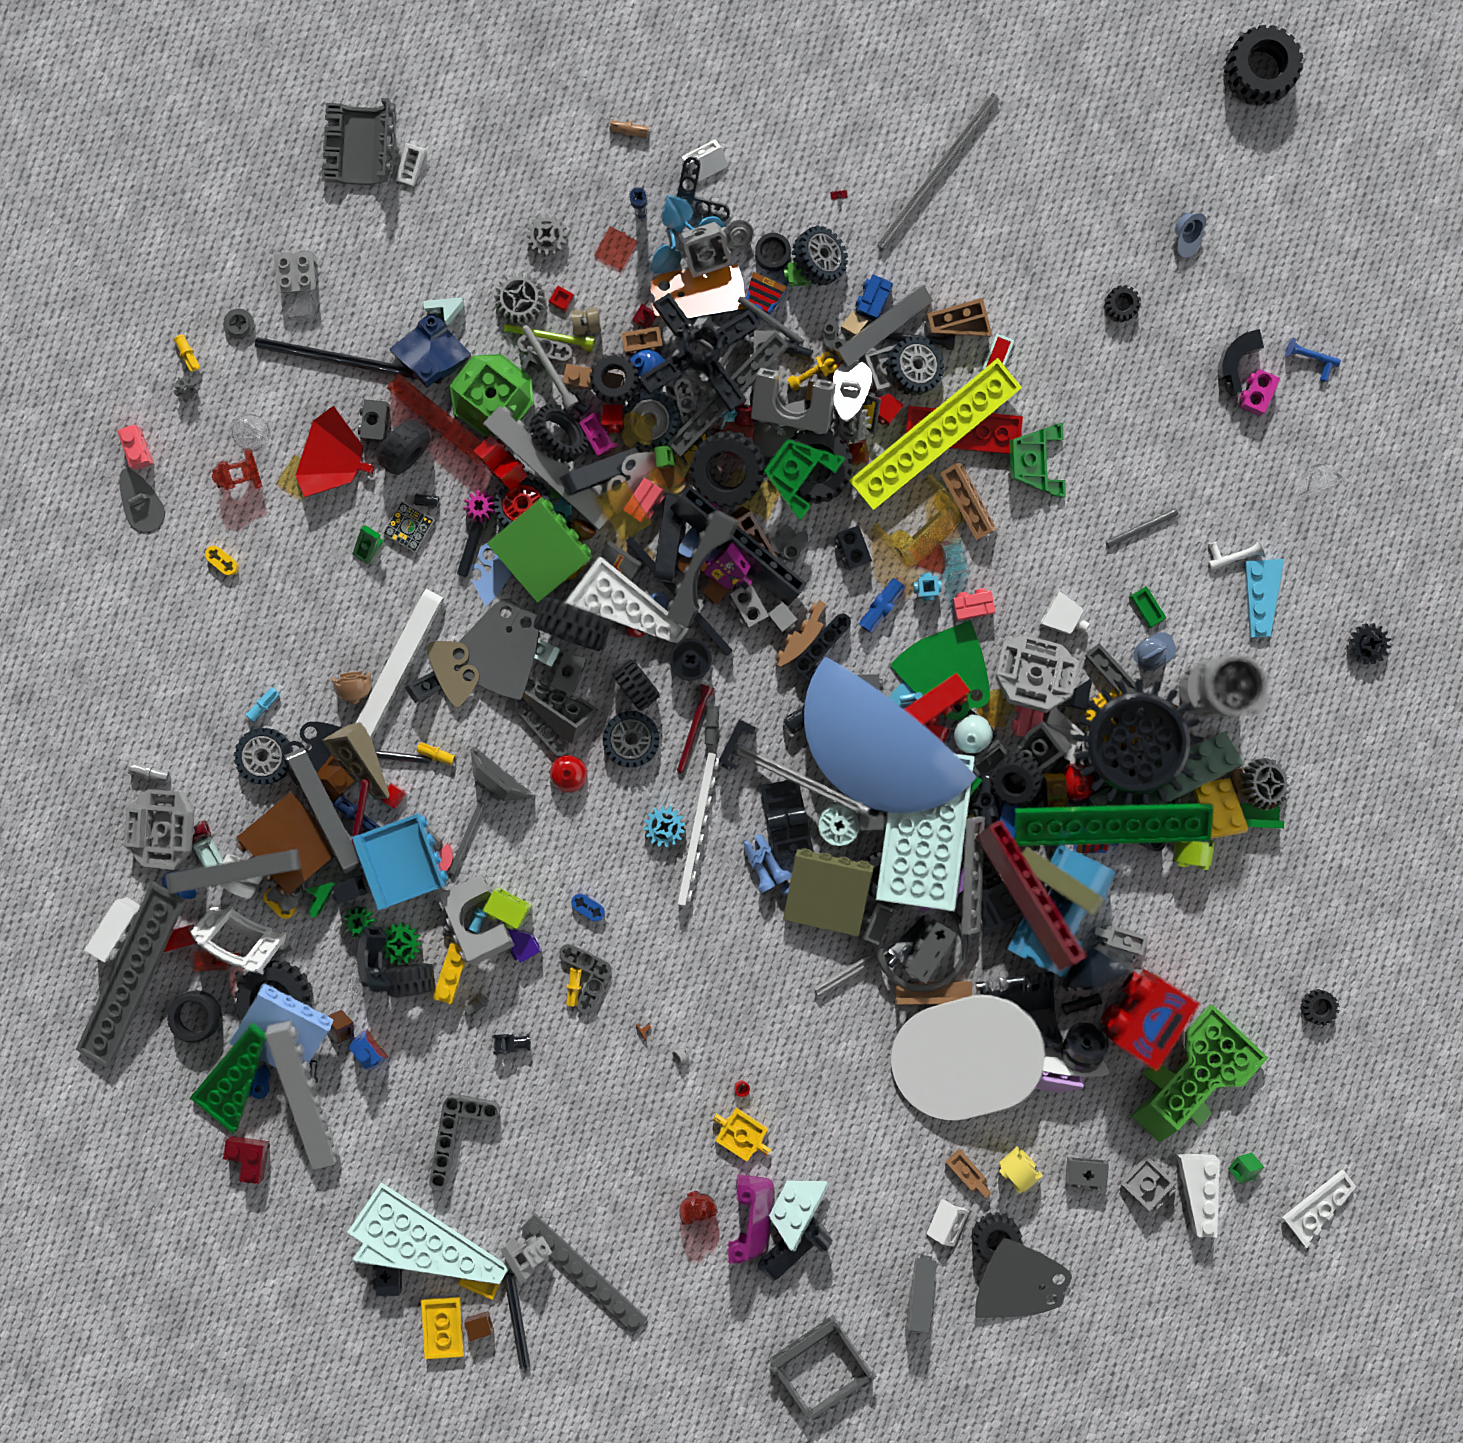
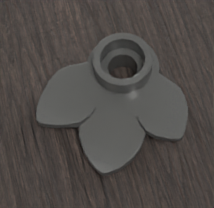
M785 524L780 531L779 538L773 537L770 539L771 547L775 552L782 554L785 561L794 562L800 557V551L807 546V531H801L796 534L789 525ZM789 549L794 550L795 554L793 556L787 554Z
M303 883L298 887V893L292 892L287 898L285 894L281 896L276 891V886H274L268 892L267 898L273 902H281L283 911L291 910L297 905L298 899L304 896L306 892L304 889L306 887Z

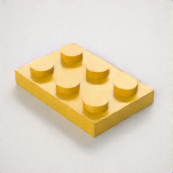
M1230 778L1211 781L1193 790L1197 804H1213L1211 838L1241 834L1248 831Z
M461 1296L422 1299L424 1358L463 1357Z

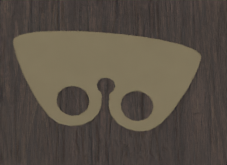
M455 641L429 642L427 652L435 675L450 702L458 708L475 688L479 680V672L473 665H465L459 671L454 670L455 665H461L468 659L469 652L466 645ZM456 648L464 650V657L460 660H456L453 657V651ZM467 669L473 670L475 674L471 681H466L463 678V673Z

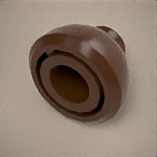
M579 518L573 519L571 529L579 536L578 540L581 543L595 536L596 529L591 524Z

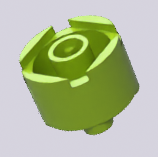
M1211 840L1208 843L1203 841L1175 842L1173 860L1181 867L1197 865L1199 869L1209 870V866L1212 865L1215 841Z

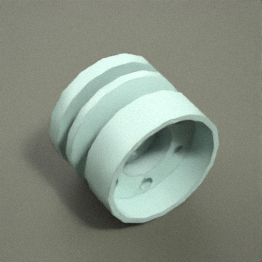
M842 805L828 806L821 812L818 818L817 826L820 835L832 845L842 846L849 844L859 832L857 815L854 811ZM839 820H842L841 823L844 825V827L839 828V830H836L834 823H838Z

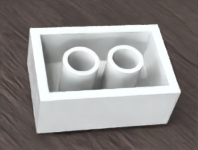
M128 897L115 900L86 946L85 951L103 962L116 959L140 905Z

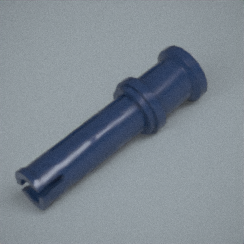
M636 187L630 192V203L635 210V215L642 219L647 215V194L644 189Z
M342 794L333 806L342 812L346 819L355 821L357 804H352ZM364 814L362 827L369 832L380 827Z

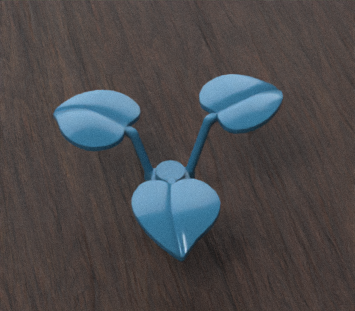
M670 195L666 197L661 220L666 227L670 228L672 247L663 245L657 249L651 262L652 273H666L678 267L681 262V253L675 250L674 232L683 231L685 226L690 230L695 229L687 222L692 217V207L681 198ZM711 216L703 219L698 227L716 222L721 228L726 227L721 219Z

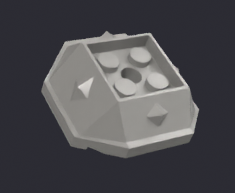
M1022 635L1003 642L995 679L1009 703L1047 713L1070 699L1073 695L1079 661L1072 657L1061 644Z
M147 790L135 802L126 807L124 847L129 852H132L136 860L143 867L180 869L185 859L192 852L193 834L195 832L193 828L194 808L187 801L184 792Z

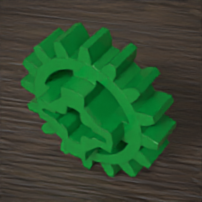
M400 922L398 927L395 923L391 924L392 929L385 928L387 938L383 948V952H386L384 958L391 957L390 962L393 963L397 960L398 965L402 964L403 960L405 963H409V957L415 959L416 955L414 952H420L417 946L421 945L422 942L417 941V939L421 935H415L417 929L411 930L409 923L405 927L403 922ZM397 931L396 937L394 939H389L390 935L393 932ZM407 932L412 939H409L405 933ZM401 939V942H404V943H407V944L401 946V948H400V945H399V944H396V943H394V942H397V941H399V940ZM412 947L411 951L407 955H404L405 950L407 948Z

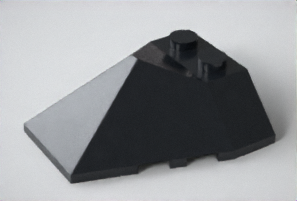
M1098 942L1092 945L1091 949L1087 952H1084L1086 957L1071 965L1061 986L1065 991H1070L1073 988L1075 991L1080 990L1079 987H1082L1083 991L1096 990L1131 973L1132 964L1134 963L1133 959L1136 957L1132 952Z

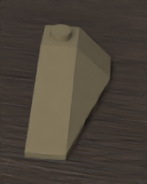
M361 722L349 724L322 740L331 755L337 761L340 759L347 766L346 770L348 773L352 772L359 778L360 785L363 779L369 780L368 793L375 800L390 796L371 737Z

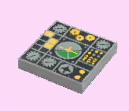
M401 501L382 534L417 553L436 520Z

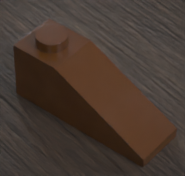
M742 506L729 515L740 521L738 526L777 558L749 509Z

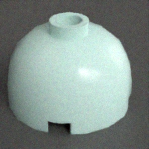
M978 715L964 717L959 720L954 729L956 745L961 751L968 754L981 753L992 741L993 731L989 722Z

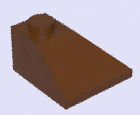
M331 755L316 773L333 804L359 780L352 773H348L347 767L340 759L337 761Z

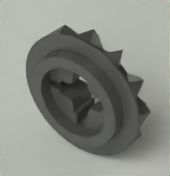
M237 308L226 314L223 326L225 332L230 337L243 340V338L250 336V333L254 330L255 321L248 311ZM238 318L241 322H245L244 325H241V331L237 326H233L237 324Z

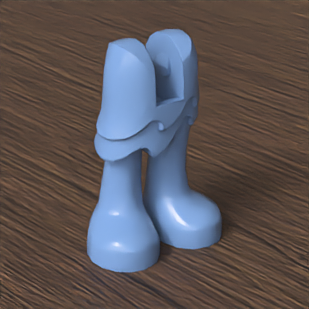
M757 834L755 838L761 849L754 852L748 840L743 842V846L749 859V864H751L752 869L753 867L755 868L759 876L760 884L758 891L761 894L775 886L762 863L763 858L777 885L791 878L792 875L789 871L782 870L771 853L769 844L762 835Z

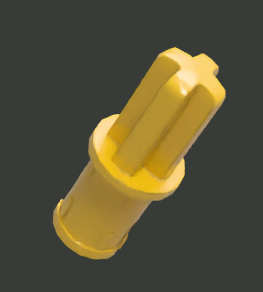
M185 335L176 336L173 341L180 352L179 356L184 359L190 372L198 371L200 365L194 355V349L190 348Z
M420 742L417 747V753L432 758V761L437 760L449 766H452L456 756L440 750V747L435 748L423 742Z
M574 967L570 968L569 984L566 985L568 988L566 1005L570 1007L577 1006L579 990L581 989L582 969L576 968V970H574Z

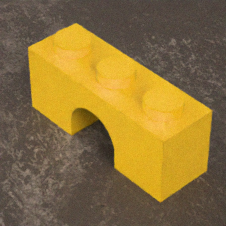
M455 941L450 943L432 998L450 1005L455 1000L460 984L459 980L467 963L464 962L460 954L463 951L461 945L458 946Z

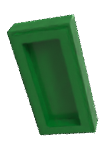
M1147 586L1129 596L1149 629L1167 618Z

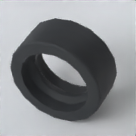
M767 233L758 240L755 246V258L762 269L776 272L783 269L790 260L791 246L783 235ZM770 241L780 243L784 249V256L777 263H769L762 256L763 246Z

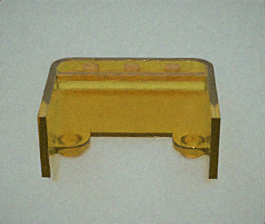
M931 473L926 476L924 481L936 493L933 497V504L939 511L912 537L904 530H897L889 536L877 522L871 529L907 567L917 566L963 521V515L951 494Z

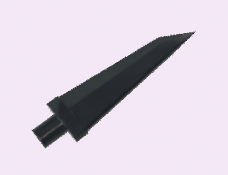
M925 915L888 950L887 953L891 958L886 964L890 968H893L897 962L903 964L906 961L905 959L924 927Z

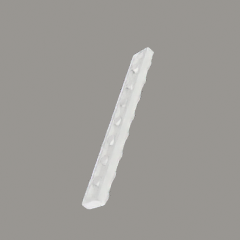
M708 753L678 900V904L686 905V901L690 902L692 890H689L690 882L694 883L696 871H693L694 863L698 864L700 853L696 852L697 846L702 845L704 834L700 833L701 827L706 826L708 816L704 814L705 807H709L711 796H708L709 788L713 789L715 777H712L713 769L717 770L719 758H716V754Z

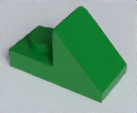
M364 525L360 529L352 555L369 564L383 542V539L380 538L381 534Z
M336 882L304 889L306 892L317 897V899L314 898L308 907L310 909L308 915L313 918L319 917L331 895L332 886L336 885Z

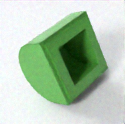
M661 446L654 448L657 468H667L675 465L672 447Z

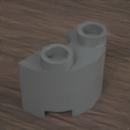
M833 316L824 326L822 341L825 349L830 354L838 356L836 350L845 344L846 340L838 338L837 334L840 328Z

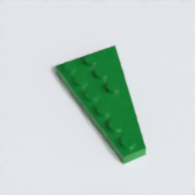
M254 1023L248 1027L190 1096L192 1101L233 1135L238 1130L267 1040L266 1033Z

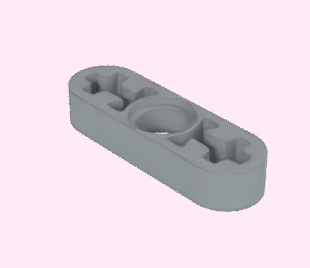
M522 335L518 340L519 349L526 354L529 351L536 354L532 346H528L527 349L524 348L522 342H526L527 337ZM536 337L540 345L549 344L551 346L550 352L546 354L548 359L563 363L571 360L573 352L569 345ZM554 346H557L556 350L563 351V349L565 348L569 355H565L564 358H561V354L555 352V356H552L554 353Z
M681 375L674 380L673 385L684 426L688 422L687 413L691 412L693 417L697 413L690 379L685 375ZM684 381V384H686V393L683 394L681 387L679 386L680 382ZM683 399H690L692 401L691 405L683 407L681 405Z

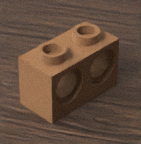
M659 327L621 333L624 352L627 357L643 349H653L656 352L663 351Z

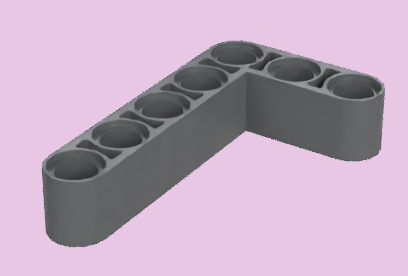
M451 1094L444 1100L429 1185L433 1190H443L449 1181L460 1116L493 1121L500 1112V1106L496 1101L459 1094ZM448 1101H456L457 1108H451L448 1105ZM473 1103L476 1106V1111H469L467 1104ZM486 1107H493L495 1109V1114H488L486 1112ZM451 1119L454 1123V1126H446L445 1120ZM442 1139H449L451 1145L444 1146L442 1144ZM438 1158H445L447 1165H441ZM436 1176L442 1177L443 1180H444V1183H443V1184H438V1183H436L435 1177H436Z

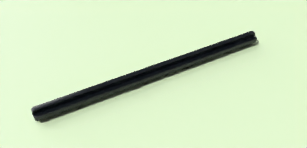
M260 337L255 339V347L259 349L418 380L403 365ZM439 378L434 383L440 384L442 379Z

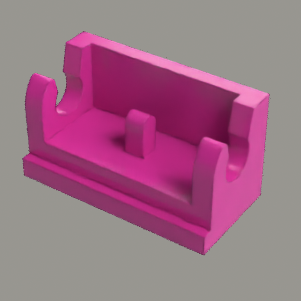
M592 413L579 423L597 456L607 455L611 452V449L618 446L616 443L611 442L598 419L601 417L600 413Z

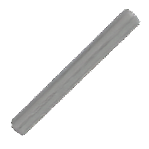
M895 940L879 948H883L884 957L889 955L887 953L888 950L897 943ZM875 952L870 953L814 988L817 995H824L877 963Z

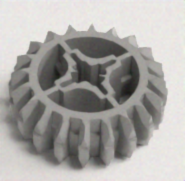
M519 272V277L512 273V279L510 280L508 276H505L506 283L500 281L499 284L502 288L495 289L499 293L494 295V299L497 300L495 306L499 308L498 313H504L503 318L505 320L510 317V323H514L515 319H517L518 325H521L522 319L528 324L527 318L529 317L535 321L534 314L541 315L538 308H545L542 302H546V298L543 297L545 290L541 289L542 284L537 283L536 277L530 280L531 276L528 273L525 278H523L522 272ZM515 285H520L517 290H509ZM528 286L535 292V301L527 296ZM522 295L524 300L520 299L518 302L515 297H520ZM505 296L513 301L512 311L505 305ZM524 306L531 307L524 312H520L521 308Z

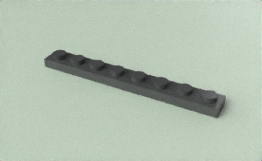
M776 331L731 376L743 394L754 384L761 368L768 369L790 346ZM717 393L668 442L680 457H683L728 410Z
M536 1213L521 1227L529 1237L534 1235L536 1238L543 1236L552 1251L550 1256L630 1331L635 1333L647 1320V1317Z

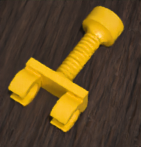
M824 352L821 354V357H816L818 364L814 368L812 367V369L799 375V377L792 375L787 378L794 392L801 388L800 385L803 381L808 380V378L813 377L818 372L822 371L826 377L828 373L836 371V364L831 368L827 367L833 364V357L824 361L825 357L831 355L830 352Z

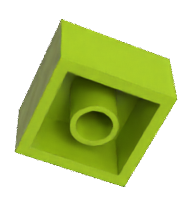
M498 887L492 892L483 911L486 912L487 917L495 921L500 919L504 922V926L513 930L514 928L518 929L523 924L532 905Z

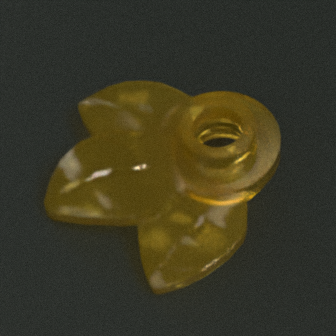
M636 412L625 414L623 418L625 428L622 432V438L626 446L632 448L637 441L642 444L651 445L653 435L650 429L657 425L653 417L647 414L639 415ZM631 418L636 420L635 425L630 423Z
M1001 689L990 691V699L987 703L989 710L987 712L982 707L976 708L977 713L982 717H986L989 724L995 727L1006 726L1004 716L1015 708L1013 704L1003 699L1004 693Z

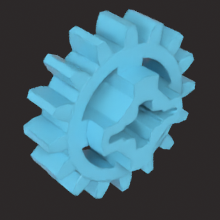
M662 805L660 811L654 808V814L648 813L650 820L645 819L644 821L648 823L644 830H649L646 837L652 836L651 843L658 841L659 847L662 843H665V846L668 847L669 842L675 845L676 838L682 839L679 833H685L681 826L686 824L680 821L683 815L677 816L679 810L672 812V806L665 810L664 805ZM662 813L670 814L673 818H664ZM656 817L658 823L657 826L654 829H652V822ZM662 821L664 823L673 822L668 827V831H665V829L657 831L662 825ZM678 824L677 832L673 835V825ZM659 833L664 834L667 839H661L656 835Z

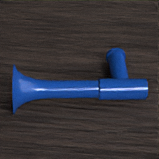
M1295 338L1291 339L1286 350V357H1289L1291 354H1300L1325 363L1319 379L1324 382H1328L1332 366L1339 367L1341 359L1299 346Z

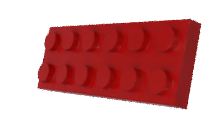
M908 406L906 433L936 408ZM991 413L949 449L1010 455V440L1021 437L1023 416Z

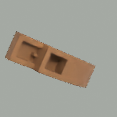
M820 600L817 604L813 603L808 612L812 614L809 621L804 620L800 628L803 631L802 634L794 631L793 635L788 634L784 642L787 645L784 652L780 650L775 659L778 661V667H782L797 658L813 642L824 625L817 620L826 603Z

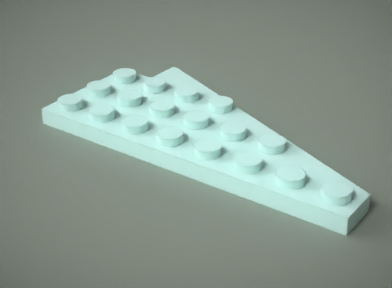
M382 1182L347 1232V1234L363 1244L353 1258L355 1262L491 1284H499L509 1269L508 1265Z

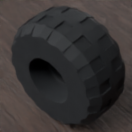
M407 419L401 422L387 435L376 453L378 463L390 474L400 475L404 473L427 449L431 441L429 431L417 420Z

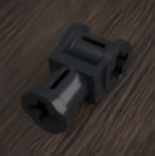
M530 1033L526 1034V1036L492 1035L495 1046L493 1055L509 1054L510 1052L523 1049L531 1051ZM516 1042H525L524 1044H516Z

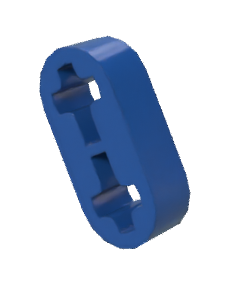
M583 893L576 894L571 900V905L576 911L593 921H599L605 915L604 907ZM583 897V902L588 905L587 908L583 905L577 907L575 899ZM589 907L593 909L599 907L601 916L593 917V912L589 910Z

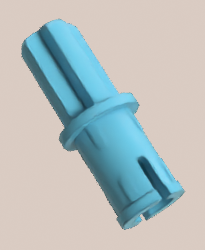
M273 687L270 688L261 699L256 700L257 703L246 713L247 717L256 722L265 710L268 711L269 706L279 697V692Z

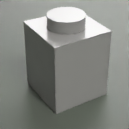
M784 602L768 613L770 619L781 632L786 631L788 633L796 627L795 622L797 619Z

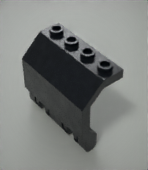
M1044 972V977L1042 973H1037L1038 984H1032L1030 975H1025L1024 982L1022 975L1006 978L1005 987L1004 978L999 979V989L993 990L991 980L986 981L987 991L985 981L976 982V995H991L1006 999L1019 1006L1021 1010L1029 1015L1040 1031L1044 1048L1063 1045L1055 1014L1054 972Z

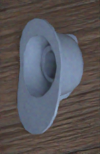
M1184 212L1183 216L1177 221L1175 233L1178 236L1177 251L1181 257H1191L1198 250L1207 222L1204 214Z
M1159 632L1139 643L1134 650L1133 658L1141 669L1151 671L1170 661L1175 656L1177 649L1171 635Z

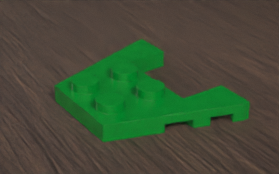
M1058 423L1010 440L1012 480L1058 498L1066 497L1065 480H1048L1046 441L1064 440L1063 423Z
M787 439L766 467L764 473L798 520L801 521L811 505L795 495L799 487L818 462L835 474L845 458Z

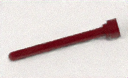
M700 684L698 690L700 692V699L677 768V772L680 774L685 771L707 699H710L711 695L713 696L715 688Z
M363 779L361 782L352 837L361 834L369 788L368 779Z

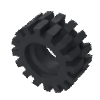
M1120 285L1109 292L1105 298L1104 308H1106L1105 313L1109 314L1110 319L1114 318L1115 322L1129 321L1138 313L1141 303H1139L1141 298L1137 296V291H1133V287L1128 288V285L1123 287ZM1117 298H1126L1129 301V308L1125 311L1117 309L1115 305Z
M1316 989V991L1311 990L1310 994L1306 993V998L1302 999L1303 1005H1301L1303 1009L1301 1012L1305 1015V1018L1320 1026L1333 1023L1332 1019H1336L1337 1016L1335 1015L1340 1011L1337 1009V1007H1340L1339 1003L1336 1002L1338 1001L1337 998L1333 997V994L1320 989ZM1323 1000L1327 1005V1009L1323 1014L1318 1015L1314 1012L1313 1006L1316 1001Z

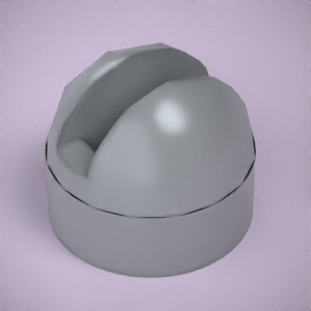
M678 1048L672 1052V1056L678 1065L685 1063L689 1058V1053L686 1054V1049Z

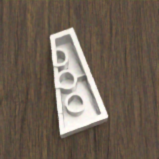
M1176 1153L1192 1231L1198 1237H1217L1220 1159L1215 1155Z

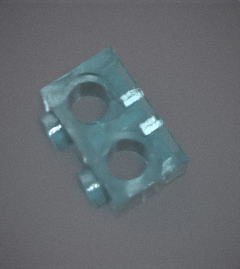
M961 537L942 542L940 548L949 581L971 575Z

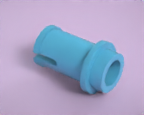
M477 907L473 911L474 916L468 927L469 930L476 933L480 932L484 919L487 918L486 912L483 911L484 908Z

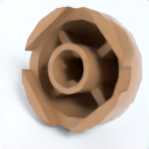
M362 671L340 674V678L337 680L335 676L332 678L334 692L340 699L349 701L350 704L360 703L361 699L370 693L372 687L371 674L366 672L367 675H361Z

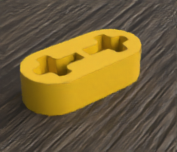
M210 546L206 549V559L222 573L232 576L238 572L239 565L237 561L217 546ZM218 550L217 555H218L221 559H220V560H218V559H216V558H212V559H211V557H212L211 551H215V552H216V551ZM224 561L229 564L233 563L232 571H226L227 567L223 564Z
M272 888L265 891L264 901L279 917L288 919L294 916L296 907L289 910L290 914H283L281 902H273L267 898V894Z

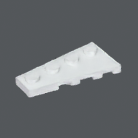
M1341 1170L1282 1218L1307 1248L1311 1244L1310 1240L1313 1236L1319 1234L1322 1230L1321 1226L1327 1219H1331L1334 1215L1333 1211L1338 1205L1341 1206L1356 1186L1346 1172Z

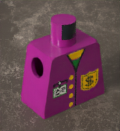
M732 542L711 559L703 571L726 589L732 588L737 583L745 590L752 583L746 576L751 566Z

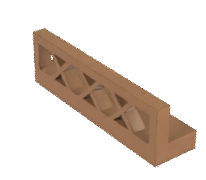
M956 463L940 472L975 540H979L996 531L997 528L963 464Z
M951 981L946 986L929 992L909 991L895 984L896 1004H944L972 996V981ZM908 982V983L915 984V985H930V984H934V983H937V982H927V983H924V982Z

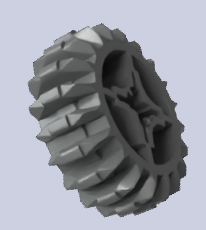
M1260 758L1248 763V766L1243 768L1245 773L1240 775L1243 781L1239 783L1243 785L1240 791L1245 792L1243 798L1248 799L1247 804L1262 810L1274 809L1276 806L1282 805L1281 801L1286 800L1285 795L1289 793L1286 788L1290 786L1286 781L1290 777L1285 776L1286 770L1281 769L1282 764H1276V760Z

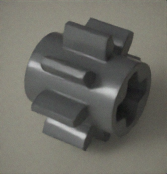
M188 376L185 378L178 377L176 383L172 384L176 389L173 393L176 397L180 396L182 401L185 398L192 400L195 393H198L196 388H194L197 386V383L194 380L191 381Z

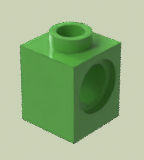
M788 263L787 269H784V281H788V287L812 284V280H805L806 275L801 276L800 272L802 270H797L795 267L798 263Z

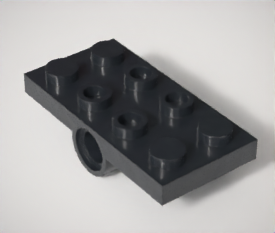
M790 780L760 785L776 861L795 857L797 850L809 849L814 853L800 785Z

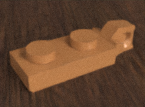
M960 1148L945 1160L971 1191L976 1193L979 1190L985 1198L991 1194L985 1185L988 1182L986 1177Z

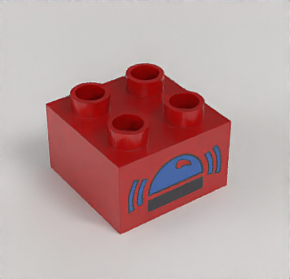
M1145 969L1140 974L1132 971L1121 987V991L1126 993V996L1119 1006L1112 1003L1106 1008L1101 1016L1100 1023L1105 1026L1103 1031L1109 1039L1155 1070H1158L1200 1006V1003L1161 977Z

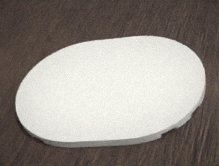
M991 995L965 997L916 1013L900 1029L895 1038L891 1054L893 1076L904 1097L923 1113L944 1120L967 1119L1018 1104L1036 1087L1045 1061L1042 1036L1031 1017L1016 1004Z

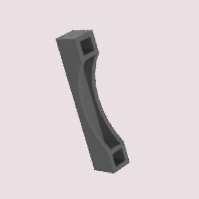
M720 511L710 514L706 522L708 527L699 537V547L694 549L690 557L692 562L683 572L682 584L679 583L675 590L677 595L674 601L672 600L667 607V611H669L667 618L685 627L692 625L700 608L697 598V583L702 565L715 548L732 539L740 521Z

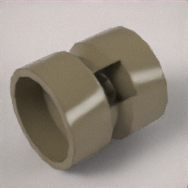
M598 307L587 308L586 312H583L581 309L571 311L575 336L585 335L587 331L591 334L601 332ZM581 318H586V326H582Z

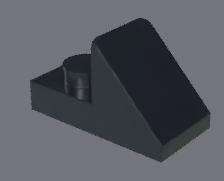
M434 671L405 687V690L415 704L419 701H425L442 689Z

